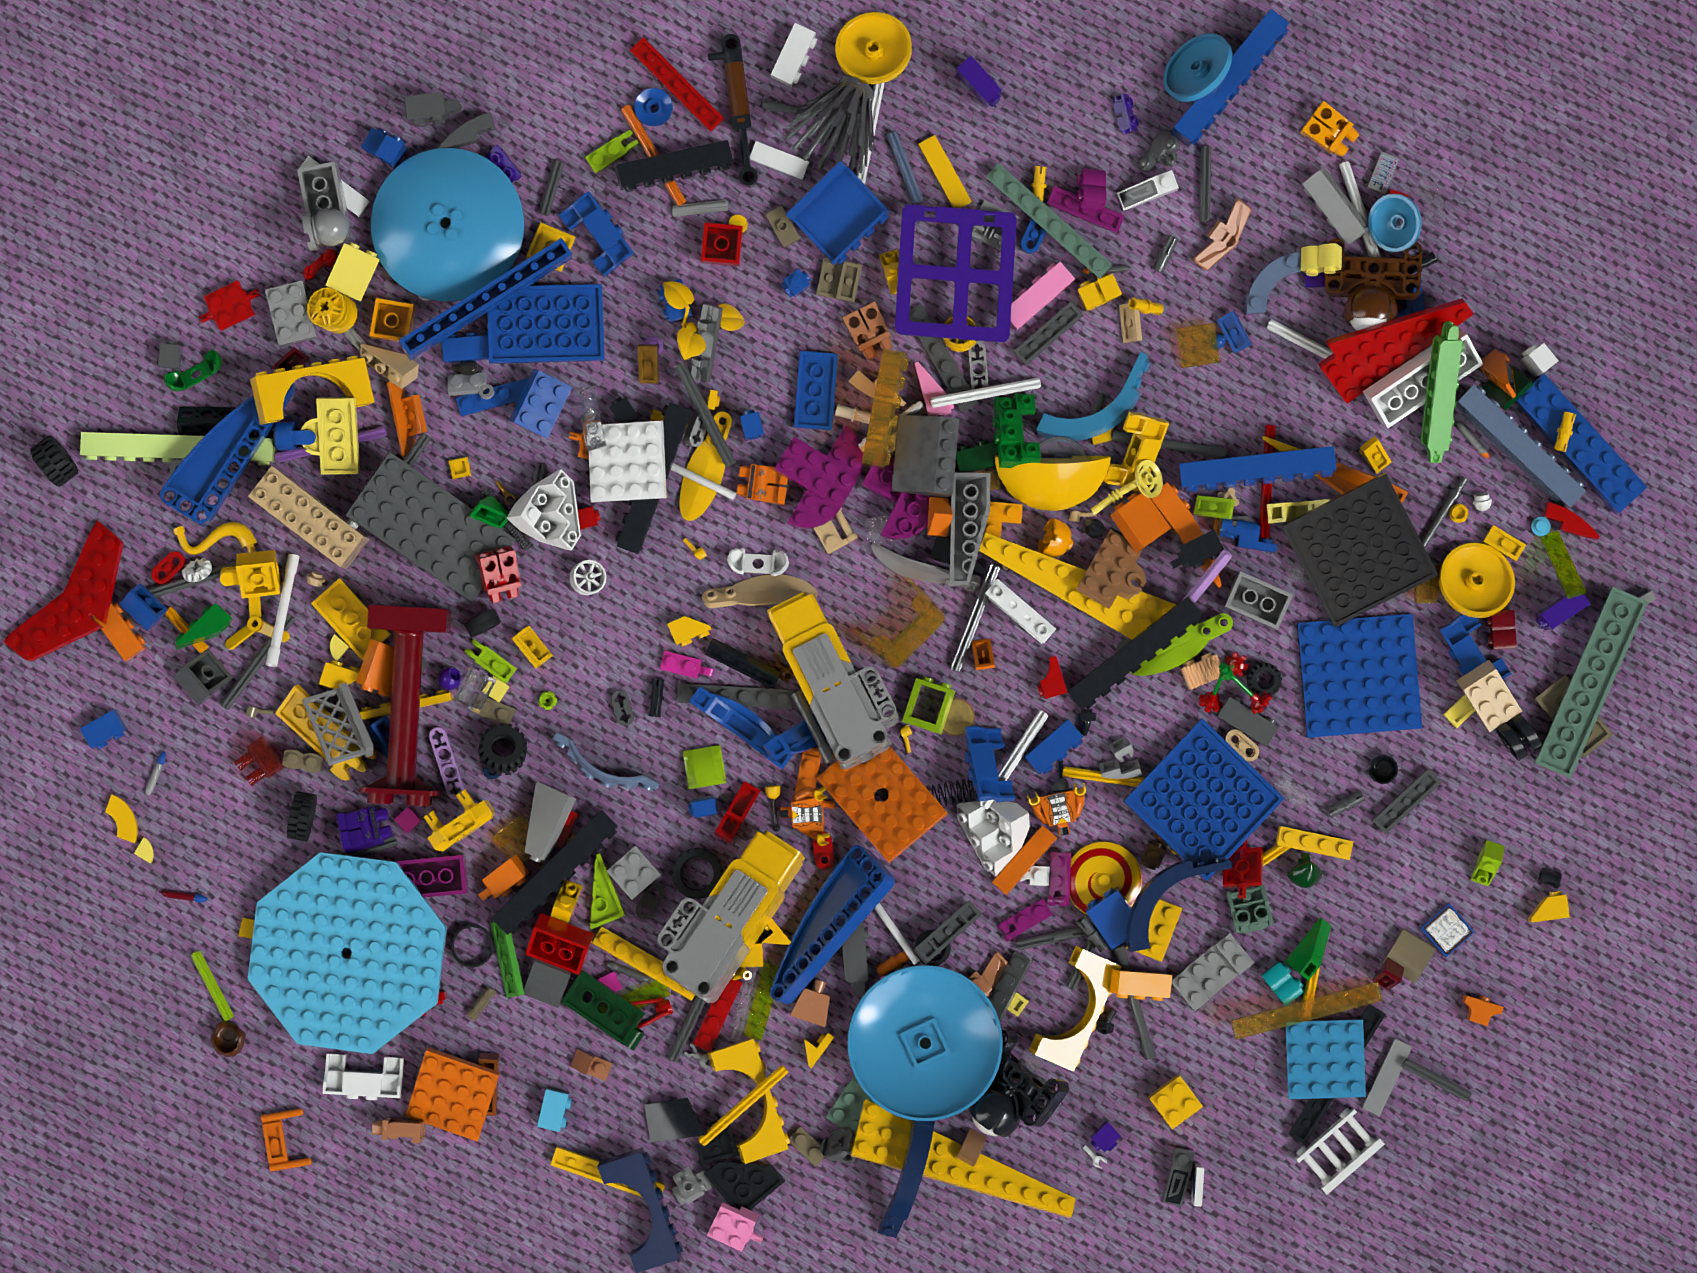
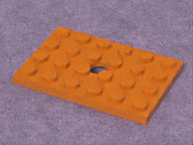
M891 747L851 769L842 770L838 761H836L817 777L821 785L826 788L827 792L888 863L893 861L948 815L942 805ZM883 788L889 792V797L886 801L875 800L874 795L878 789Z

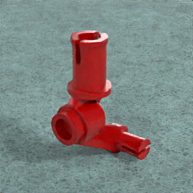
M326 249V252L316 261L307 266L303 271L305 280L311 281L323 266L333 268L338 257L337 251Z

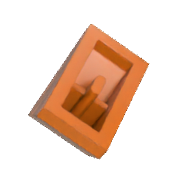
M929 497L927 535L947 537L953 517L949 498Z
M991 640L971 641L975 671L995 668Z

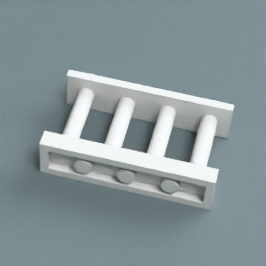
M999 579L995 580L985 594L989 597L990 601L1041 644H1044L1056 630L1054 626Z
M1346 1108L1339 1115L1340 1119L1309 1146H1303L1296 1152L1297 1156L1295 1159L1298 1162L1304 1159L1322 1180L1320 1188L1326 1195L1385 1145L1378 1136L1371 1138L1355 1120L1353 1115L1357 1111L1354 1108L1350 1110ZM1346 1121L1364 1140L1366 1147L1363 1150H1356L1338 1129ZM1331 1134L1335 1136L1351 1155V1160L1347 1164L1342 1163L1325 1144L1324 1141ZM1319 1147L1336 1167L1337 1172L1332 1177L1327 1175L1309 1155L1315 1148Z

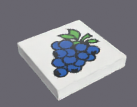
M1194 1163L1191 1202L1194 1206L1201 1207L1204 1167L1200 1163Z

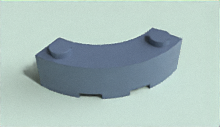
M1301 252L1288 254L1274 260L1258 274L1247 294L1245 315L1266 313L1267 299L1275 284L1285 277L1302 272Z

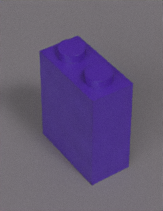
M972 56L957 67L956 75L986 108L989 105L993 107L1000 101L1002 89Z
M1580 588L1572 589L1536 613L1537 619L1535 621L1541 629L1552 630L1591 603Z

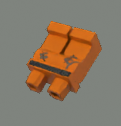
M751 464V466H740L739 477L749 478L748 485L738 484L736 494L747 497L746 499L784 505L787 487L770 486L768 484L787 486L788 478L774 471L775 467Z

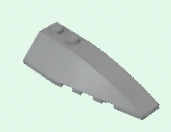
M954 473L953 494L951 495L953 517L951 520L950 586L970 585L990 512V473Z

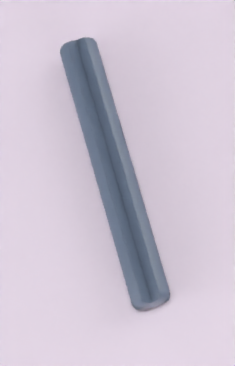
M896 131L887 134V138L914 204L921 203L923 198Z

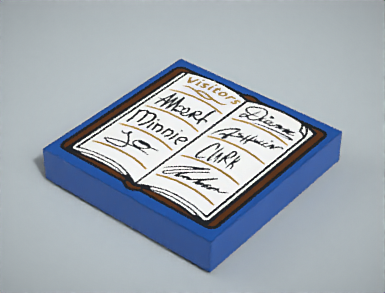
M1450 903L1420 927L1444 957L1451 954L1475 933Z

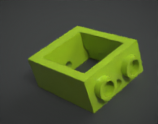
M924 676L922 680L916 678L902 722L942 735L956 691L951 689L952 685L940 682V685L934 684V680ZM921 685L946 693L936 725L911 717Z

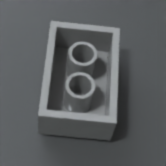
M304 281L265 290L280 347L319 338L316 325L309 319L307 313L309 296Z
M1240 571L1235 578L1223 607L1273 630H1278L1293 594Z

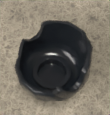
M1380 755L1371 761L1369 775L1374 782L1389 784L1397 777L1398 764L1392 757Z

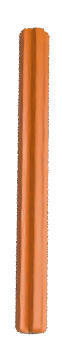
M630 105L624 106L621 112L647 156L659 155ZM675 181L664 184L676 205L680 206L686 203V199Z

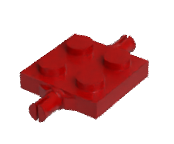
M239 280L204 296L209 312L198 317L202 319L200 320L201 323L213 319L219 330L223 331L254 316L255 313L251 306V300L261 296L258 288L247 293L242 288Z
M1246 839L1228 859L1231 860L1232 868L1223 870L1224 888L1237 887L1238 898L1241 899L1242 897L1246 898V887L1262 885L1263 849L1262 847H1248Z

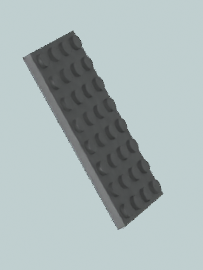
M390 451L345 514L471 602H473L483 587L475 554L487 551L494 553V549L512 546L516 540L499 527L495 528L469 517L470 512L473 510Z

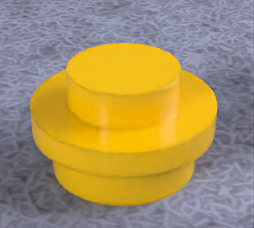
M1455 504L1449 510L1450 519L1456 523L1464 522L1468 518V509L1463 504Z

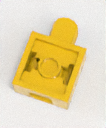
M275 550L237 554L236 566L223 567L221 569V584L224 586L239 585L242 598L280 594L281 579Z

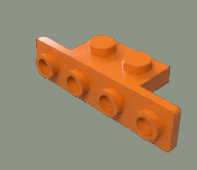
M388 381L387 388L401 455L406 457L415 444L414 436L427 432L420 394L406 397L404 388L401 389L391 383V381Z

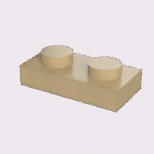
M1128 304L1119 305L1123 343L1142 341L1139 311L1129 309Z

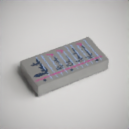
M1381 152L1367 188L1385 195L1399 158Z

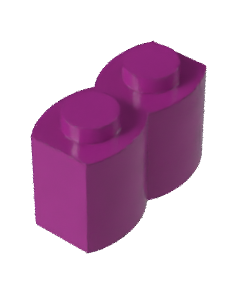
M1083 168L1081 174L1077 175V185L1080 186V190L1077 192V201H1080V208L1103 210L1106 204V171Z

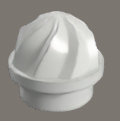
M1488 492L1474 494L1473 504L1478 510L1486 511L1490 508L1492 498Z

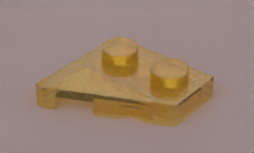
M1434 565L1438 576L1414 587V603H1436L1440 591L1439 570L1441 565Z

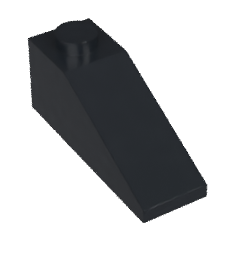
M936 536L930 559L950 565L951 536ZM976 561L973 572L985 575L986 570Z

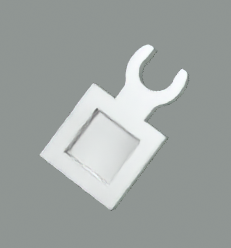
M1033 866L1020 881L1030 879L1029 885L1049 886L1050 867Z

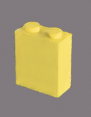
M352 242L344 243L325 286L361 302L380 259L376 258L377 254L366 250L365 253L358 250L360 246Z

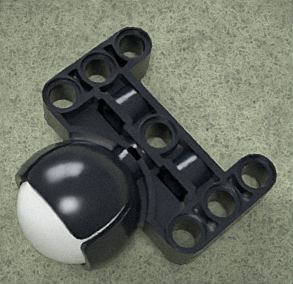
M1001 1029L1003 1039L1002 1056L997 1074L984 1095L969 1107V1112L972 1115L975 1126L984 1134L1007 1137L1017 1129L1020 1120L1027 1126L1042 1127L1067 1095L1069 1085L1065 1080L1053 1078L1048 1079L1043 1084L1011 1053L1018 1042L1017 1034L1014 1031Z

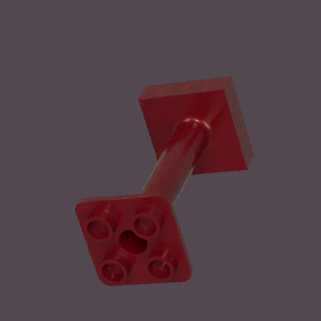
M369 605L367 628L392 630L395 636L387 776L368 786L359 787V792L368 793L367 803L391 804L394 802V794L407 795L406 805L429 806L432 805L433 796L441 795V789H433L416 778L424 634L426 632L450 634L451 610Z

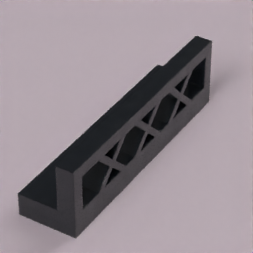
M179 407L177 417L178 435L205 436L224 419L221 416L231 413L237 407ZM183 413L193 414V416L183 417ZM205 414H212L209 418L203 417ZM256 431L252 432L250 437H255Z

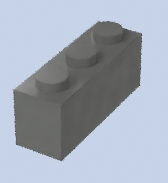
M1228 697L1216 717L1267 747L1279 728L1275 725L1276 721L1268 716L1263 718L1258 712L1253 714L1252 708L1242 705L1244 701L1238 697Z

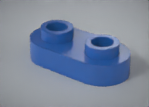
M1033 219L1030 221L1021 240V248L1028 254H1033L1039 249L1047 232L1043 228L1036 230L1035 225L1038 223ZM1032 241L1034 246L1029 248L1027 242Z

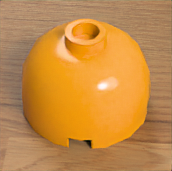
M1051 518L1043 529L1046 533L1043 541L1039 540L1038 552L1049 557H1059L1071 549L1073 545L1072 533L1066 523Z

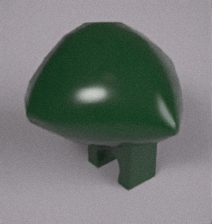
M1301 853L1302 859H1298L1299 864L1294 866L1287 876L1295 885L1301 888H1310L1321 879L1322 871L1315 863L1311 862L1309 853Z

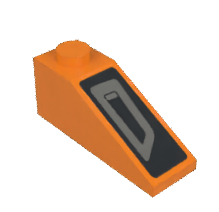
M1494 349L1481 359L1483 365L1480 366V369L1485 377L1514 398L1516 391L1513 370L1509 365L1510 359L1504 352L1500 353Z

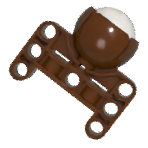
M1335 238L1328 243H1336L1342 247L1341 270L1336 271L1334 274H1326L1325 290L1331 297H1349L1344 308V318L1346 323L1355 330H1361L1396 319L1398 317V306L1395 299L1412 301L1419 297L1422 246L1418 242H1415L1410 248L1405 250L1404 259L1345 256V245L1341 239ZM1415 249L1419 253L1416 256H1411L1408 252ZM1371 266L1379 268L1376 273H1371L1368 269ZM1410 268H1415L1418 272L1414 275H1411L1407 272V270ZM1337 283L1339 287L1336 290H1332L1329 288V285ZM1413 286L1416 288V292L1408 293L1406 289Z

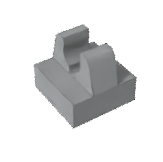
M1125 736L1108 745L1116 759L1120 762H1124L1122 757L1126 754H1129L1130 757L1133 756L1134 749Z

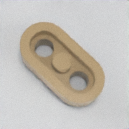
M1236 729L1227 732L1225 741L1246 761H1254L1259 756L1258 746L1245 734ZM1233 735H1236L1238 737V741L1236 743H1233L1231 741V737ZM1247 748L1252 749L1251 755L1246 754L1245 751Z

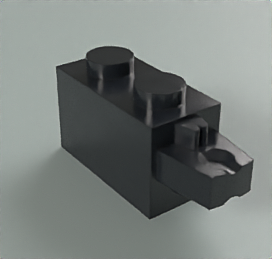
M1215 530L1179 546L1180 552L1177 553L1179 558L1171 561L1170 564L1173 569L1180 565H1183L1184 569L1191 566L1196 569L1204 565L1203 560L1209 557L1211 561L1216 559L1224 548Z

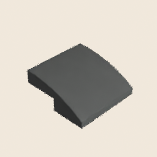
M535 959L524 988V995L558 1008L571 972Z

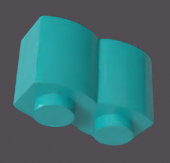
M1278 961L1262 973L1261 977L1283 1005L1287 1006L1303 993L1301 989L1303 984L1297 977L1295 979L1292 978L1289 974L1292 970L1285 962L1281 964Z

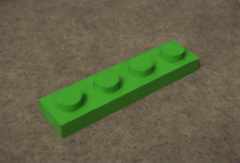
M491 922L490 925L506 997L524 995L511 933L507 935L495 922Z

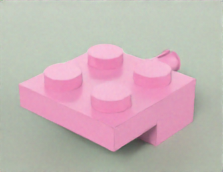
M723 1202L707 1236L741 1252L750 1239L761 1244L764 1237L753 1232L759 1214L742 1206L738 1210Z

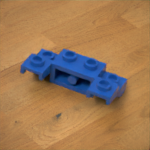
M589 191L559 214L570 231L583 222L603 249L604 253L593 260V263L603 277H606L618 268L620 264L634 255L632 249L621 236L624 234L618 224L613 225L610 221L613 218L607 209L602 210Z
M1461 614L1454 618L1455 620L1440 628L1439 631L1450 648L1448 653L1453 661L1458 660L1461 665L1458 669L1464 676L1486 662V659L1469 634L1480 627L1481 623L1477 618ZM1502 657L1492 662L1502 679L1512 674Z
M965 727L964 735L967 751L964 752L965 762L969 764L968 778L970 781L972 780L973 787L976 789L978 802L995 800L996 803L1014 801L1016 797L1012 789V780L997 781L999 775L993 749L1004 748L1001 728Z

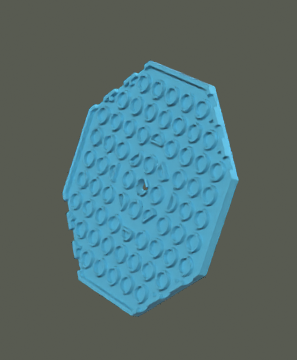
M320 852L257 902L248 980L297 1044L374 1054L438 1003L447 926L440 920L428 901L424 899L412 880L407 877L398 862ZM346 947L352 951L351 957L347 959L342 954L343 949Z

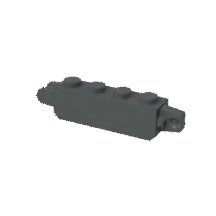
M864 922L857 927L842 945L845 980L853 983L854 994L858 997L865 994V982H868V977H872L871 965H867V958H870V948L865 946V939L869 938L868 927H864Z

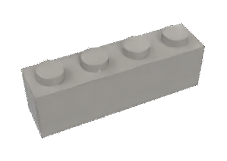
M1326 168L1319 170L1302 183L1305 186L1304 191L1309 197H1313L1316 201L1317 209L1325 213L1328 217L1327 222L1332 228H1336L1339 232V238L1344 243L1352 244L1369 231L1368 225Z

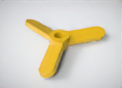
M260 596L248 598L250 618L247 625L225 642L227 649L233 650L255 632H260L272 638L274 625L265 622L261 617ZM283 630L281 642H287L290 639V635L287 631Z

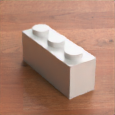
M797 23L794 24L773 68L771 78L790 87L793 86V83H798L801 77V73H799L801 66H806L810 57L807 55L810 48L814 49L818 39L815 38L816 32Z
M1536 343L1521 353L1523 357L1520 359L1533 378L1544 373L1558 362V359L1545 343L1541 345Z

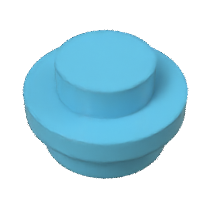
M1537 517L1531 524L1532 532L1537 536L1548 534L1551 528L1549 520L1545 517Z

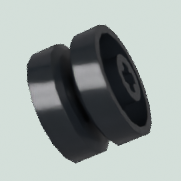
M1520 713L1509 720L1510 725L1505 722L1495 729L1504 746L1518 761L1527 756L1526 747L1534 751L1542 746L1537 734Z

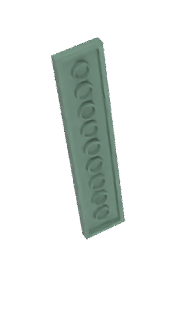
M1611 587L1534 763L1571 779L1646 609L1647 601Z

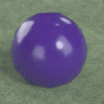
M448 666L440 670L437 680L443 689L453 690L460 685L461 674L455 667Z

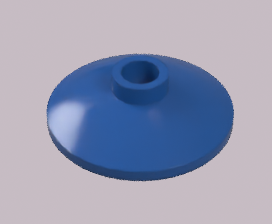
M646 89L639 94L635 101V113L638 119L645 125L660 126L667 122L672 115V100L661 89ZM656 105L658 107L657 111H651V106Z

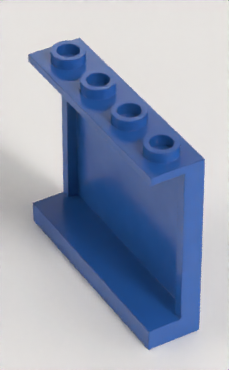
M840 161L785 215L790 220H793L831 260L832 265L837 263L840 265L848 258L846 254L850 250L854 252L862 244L860 241L864 237L868 238L875 232L874 227L878 223L881 225L889 218L887 214L890 210L843 161Z

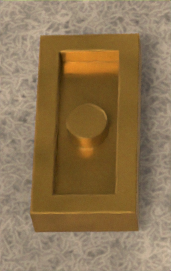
M639 344L637 346L639 383L658 384V345Z

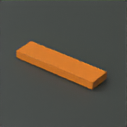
M1042 825L992 881V884L1007 896L1057 840V837Z

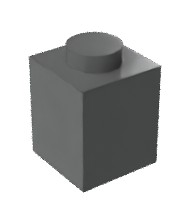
M166 340V344L160 343L159 367L180 369L182 346L177 345V341Z

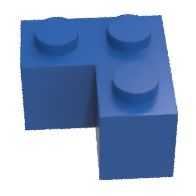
M372 127L361 148L391 167L396 168L407 151V148L404 146L405 142L394 134L390 137L389 133L381 128L376 130Z

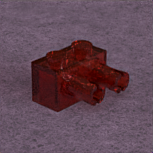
M261 736L248 745V752L234 760V763L239 765L240 771L254 761L259 764V768L245 776L247 781L251 780L248 783L252 787L264 777L272 778L287 768L282 765L283 760L266 736Z

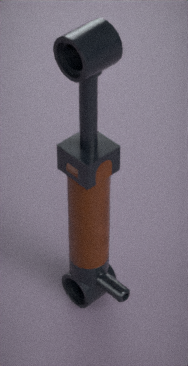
M727 34L722 39L723 52L708 53V60L724 59L733 132H739L743 161L739 180L744 187L751 188L757 184L758 174L751 167L746 131L752 130L742 48L737 35ZM728 41H735L737 43L734 49L727 48L726 44ZM746 173L754 175V179L751 182L744 181L743 176Z

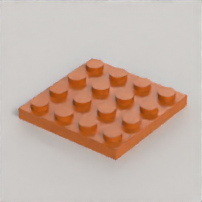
M427 1047L405 1117L416 1121H425V1124L478 1142L500 1072Z

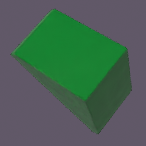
M489 496L478 502L470 512L469 517L502 529L508 521L507 516L509 512L493 496Z

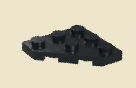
M718 1161L704 1172V1175L729 1205L738 1210L741 1209V1206L748 1210L753 1209L785 1182V1179L773 1165Z

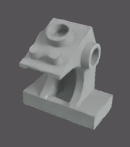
M687 1167L672 1176L677 1184L672 1188V1191L680 1205L686 1202L688 1204L704 1195L707 1190L714 1187L704 1175L705 1169L694 1175L690 1167Z

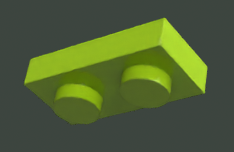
M1197 495L1193 514L1203 517L1231 519L1235 501L1228 498Z

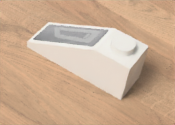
M1171 170L1122 190L1117 195L1122 209L1125 211L1175 192L1179 187Z

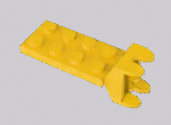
M297 684L292 688L275 714L326 760L302 702V699L311 696ZM317 702L309 703L310 708L317 711L321 706ZM323 707L321 712L331 716V714ZM318 716L316 723L325 727L328 720ZM331 721L328 729L337 732L340 725ZM345 727L342 728L340 733L350 737L351 732ZM325 732L323 740L331 743L335 736ZM337 738L334 744L344 748L347 741ZM351 742L347 750L352 752L360 750L358 745ZM332 748L329 753L331 759L339 757L341 752ZM374 748L373 755L367 757L368 759H376L377 755ZM362 756L331 765L330 771L339 779L347 781L351 779L348 769L353 767L357 771L365 772L368 768L362 760Z

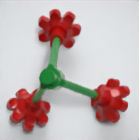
M1234 652L1232 657H1226L1225 661L1228 664L1221 663L1219 665L1220 674L1214 690L1207 692L1205 695L1201 694L1198 698L1200 700L1199 705L1202 707L1206 706L1205 712L1210 713L1211 709L1214 712H1219L1220 708H1222L1223 703L1220 701V696L1217 693L1222 680H1233L1250 696L1249 698L1253 701L1250 705L1253 714L1261 713L1264 710L1263 706L1266 707L1269 704L1268 701L1272 699L1271 695L1263 692L1258 696L1235 677L1236 674L1239 677L1244 676L1243 670L1249 669V664L1244 663L1247 660L1245 655L1239 657L1238 652Z

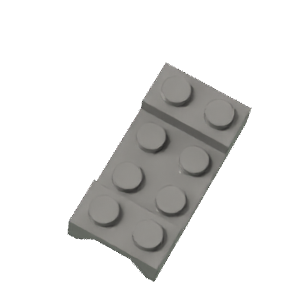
M1228 932L1173 977L1172 985L1190 1007L1196 1011L1210 1000L1209 998L1236 976L1243 973L1254 962Z

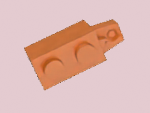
M514 855L482 879L486 889L479 894V897L482 901L490 895L493 898H497L500 895L505 897L513 891L510 887L514 884L519 886L527 880L525 876L530 873L519 857Z

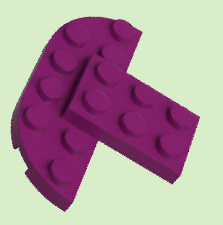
M846 425L827 456L796 437L792 438L774 471L805 488L806 492L787 524L801 529L825 525L836 516L863 469L864 452L858 446L861 443L859 438Z
M879 451L861 486L895 503L880 536L893 540L913 537L928 525L929 497L934 496L891 491L894 458Z

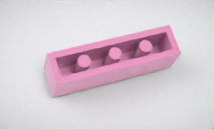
M1055 262L1046 269L1047 273L1043 277L1041 275L1037 276L1031 282L1033 286L1028 290L1026 287L1017 294L1019 298L1014 302L1012 301L1010 324L1016 331L1075 280L1061 262L1057 265Z

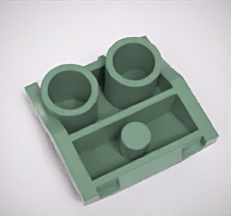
M1264 884L1256 888L1247 889L1246 898L1242 897V899L1238 898V892H1226L1236 933H1249L1273 925Z

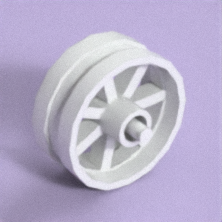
M594 560L579 562L570 572V584L580 595L588 596L595 594L603 589L606 583L605 569ZM583 564H590L588 572ZM578 567H580L583 575L576 574ZM595 567L599 573L594 574L592 572L593 568ZM600 576V584L594 580L595 577ZM576 577L581 579L579 584H577ZM591 583L598 588L591 591ZM583 584H586L587 591L583 590L580 587Z

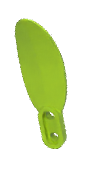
M1222 613L1205 622L1198 623L1194 627L1191 624L1186 628L1187 632L1179 639L1177 636L1174 637L1169 647L1165 650L1160 648L1156 651L1157 656L1149 662L1147 660L1140 664L1142 667L1132 675L1148 676L1158 674L1187 662L1196 656L1210 640L1231 630L1233 626L1231 616ZM1226 620L1227 625L1222 626L1220 621ZM1204 628H1208L1210 630V633L1208 635H1205L1203 633Z

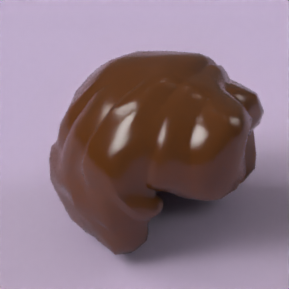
M221 1021L217 1023L210 1042L218 1055L235 1057L244 1046L246 1034L236 1023L231 1024L228 1021Z

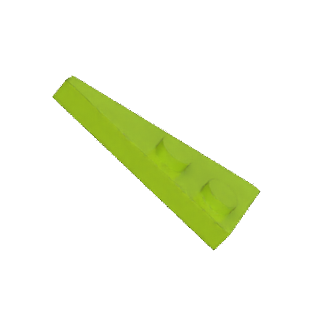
M601 853L597 854L595 859L591 929L625 916Z

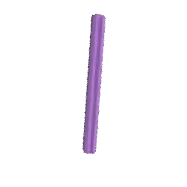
M380 426L358 432V443L385 437L387 434L385 427ZM299 446L296 450L275 452L274 458L276 463H281L311 454L306 452L303 446Z

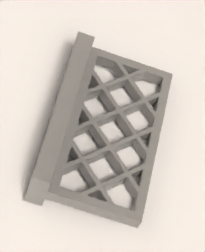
M347 683L339 684L337 689L302 699L329 766L365 755V758L373 755L372 741ZM337 695L339 701L336 705L327 702L329 697ZM317 702L321 706L317 711L310 708L309 703ZM324 705L334 709L331 716L321 712ZM336 711L345 714L343 721L334 718ZM318 716L328 720L325 727L316 723ZM331 721L340 725L337 732L328 729ZM343 727L352 730L350 737L340 733ZM325 732L335 736L331 743L323 740ZM337 738L347 741L344 748L334 744ZM351 742L358 745L360 750L352 752L347 750ZM332 748L341 752L339 757L331 759L329 753Z

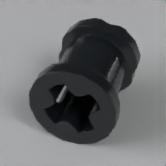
M1541 868L1538 884H1546L1558 889L1562 873H1554Z

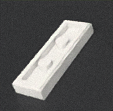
M757 141L750 155L751 161L803 180L809 165V161H804L799 157Z

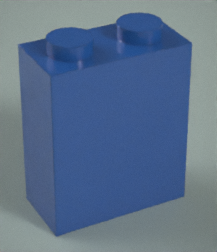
M1118 887L1108 889L1103 893L1104 896L1099 900L1093 899L1087 904L1088 907L1086 908V913L1111 949L1127 940V924L1131 911V906Z

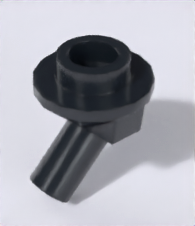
M1087 519L1085 521V530L1090 537L1098 538L1103 534L1104 524L1100 520Z
M1083 709L1081 713L1077 714L1078 720L1083 722L1080 731L1083 736H1087L1091 721H1096L1097 713H1093L1092 709Z
M1111 1007L1104 1018L1100 1017L1097 1020L1096 1029L1099 1033L1108 1034L1114 1031V1024L1111 1023V1020L1117 1013L1116 1009Z

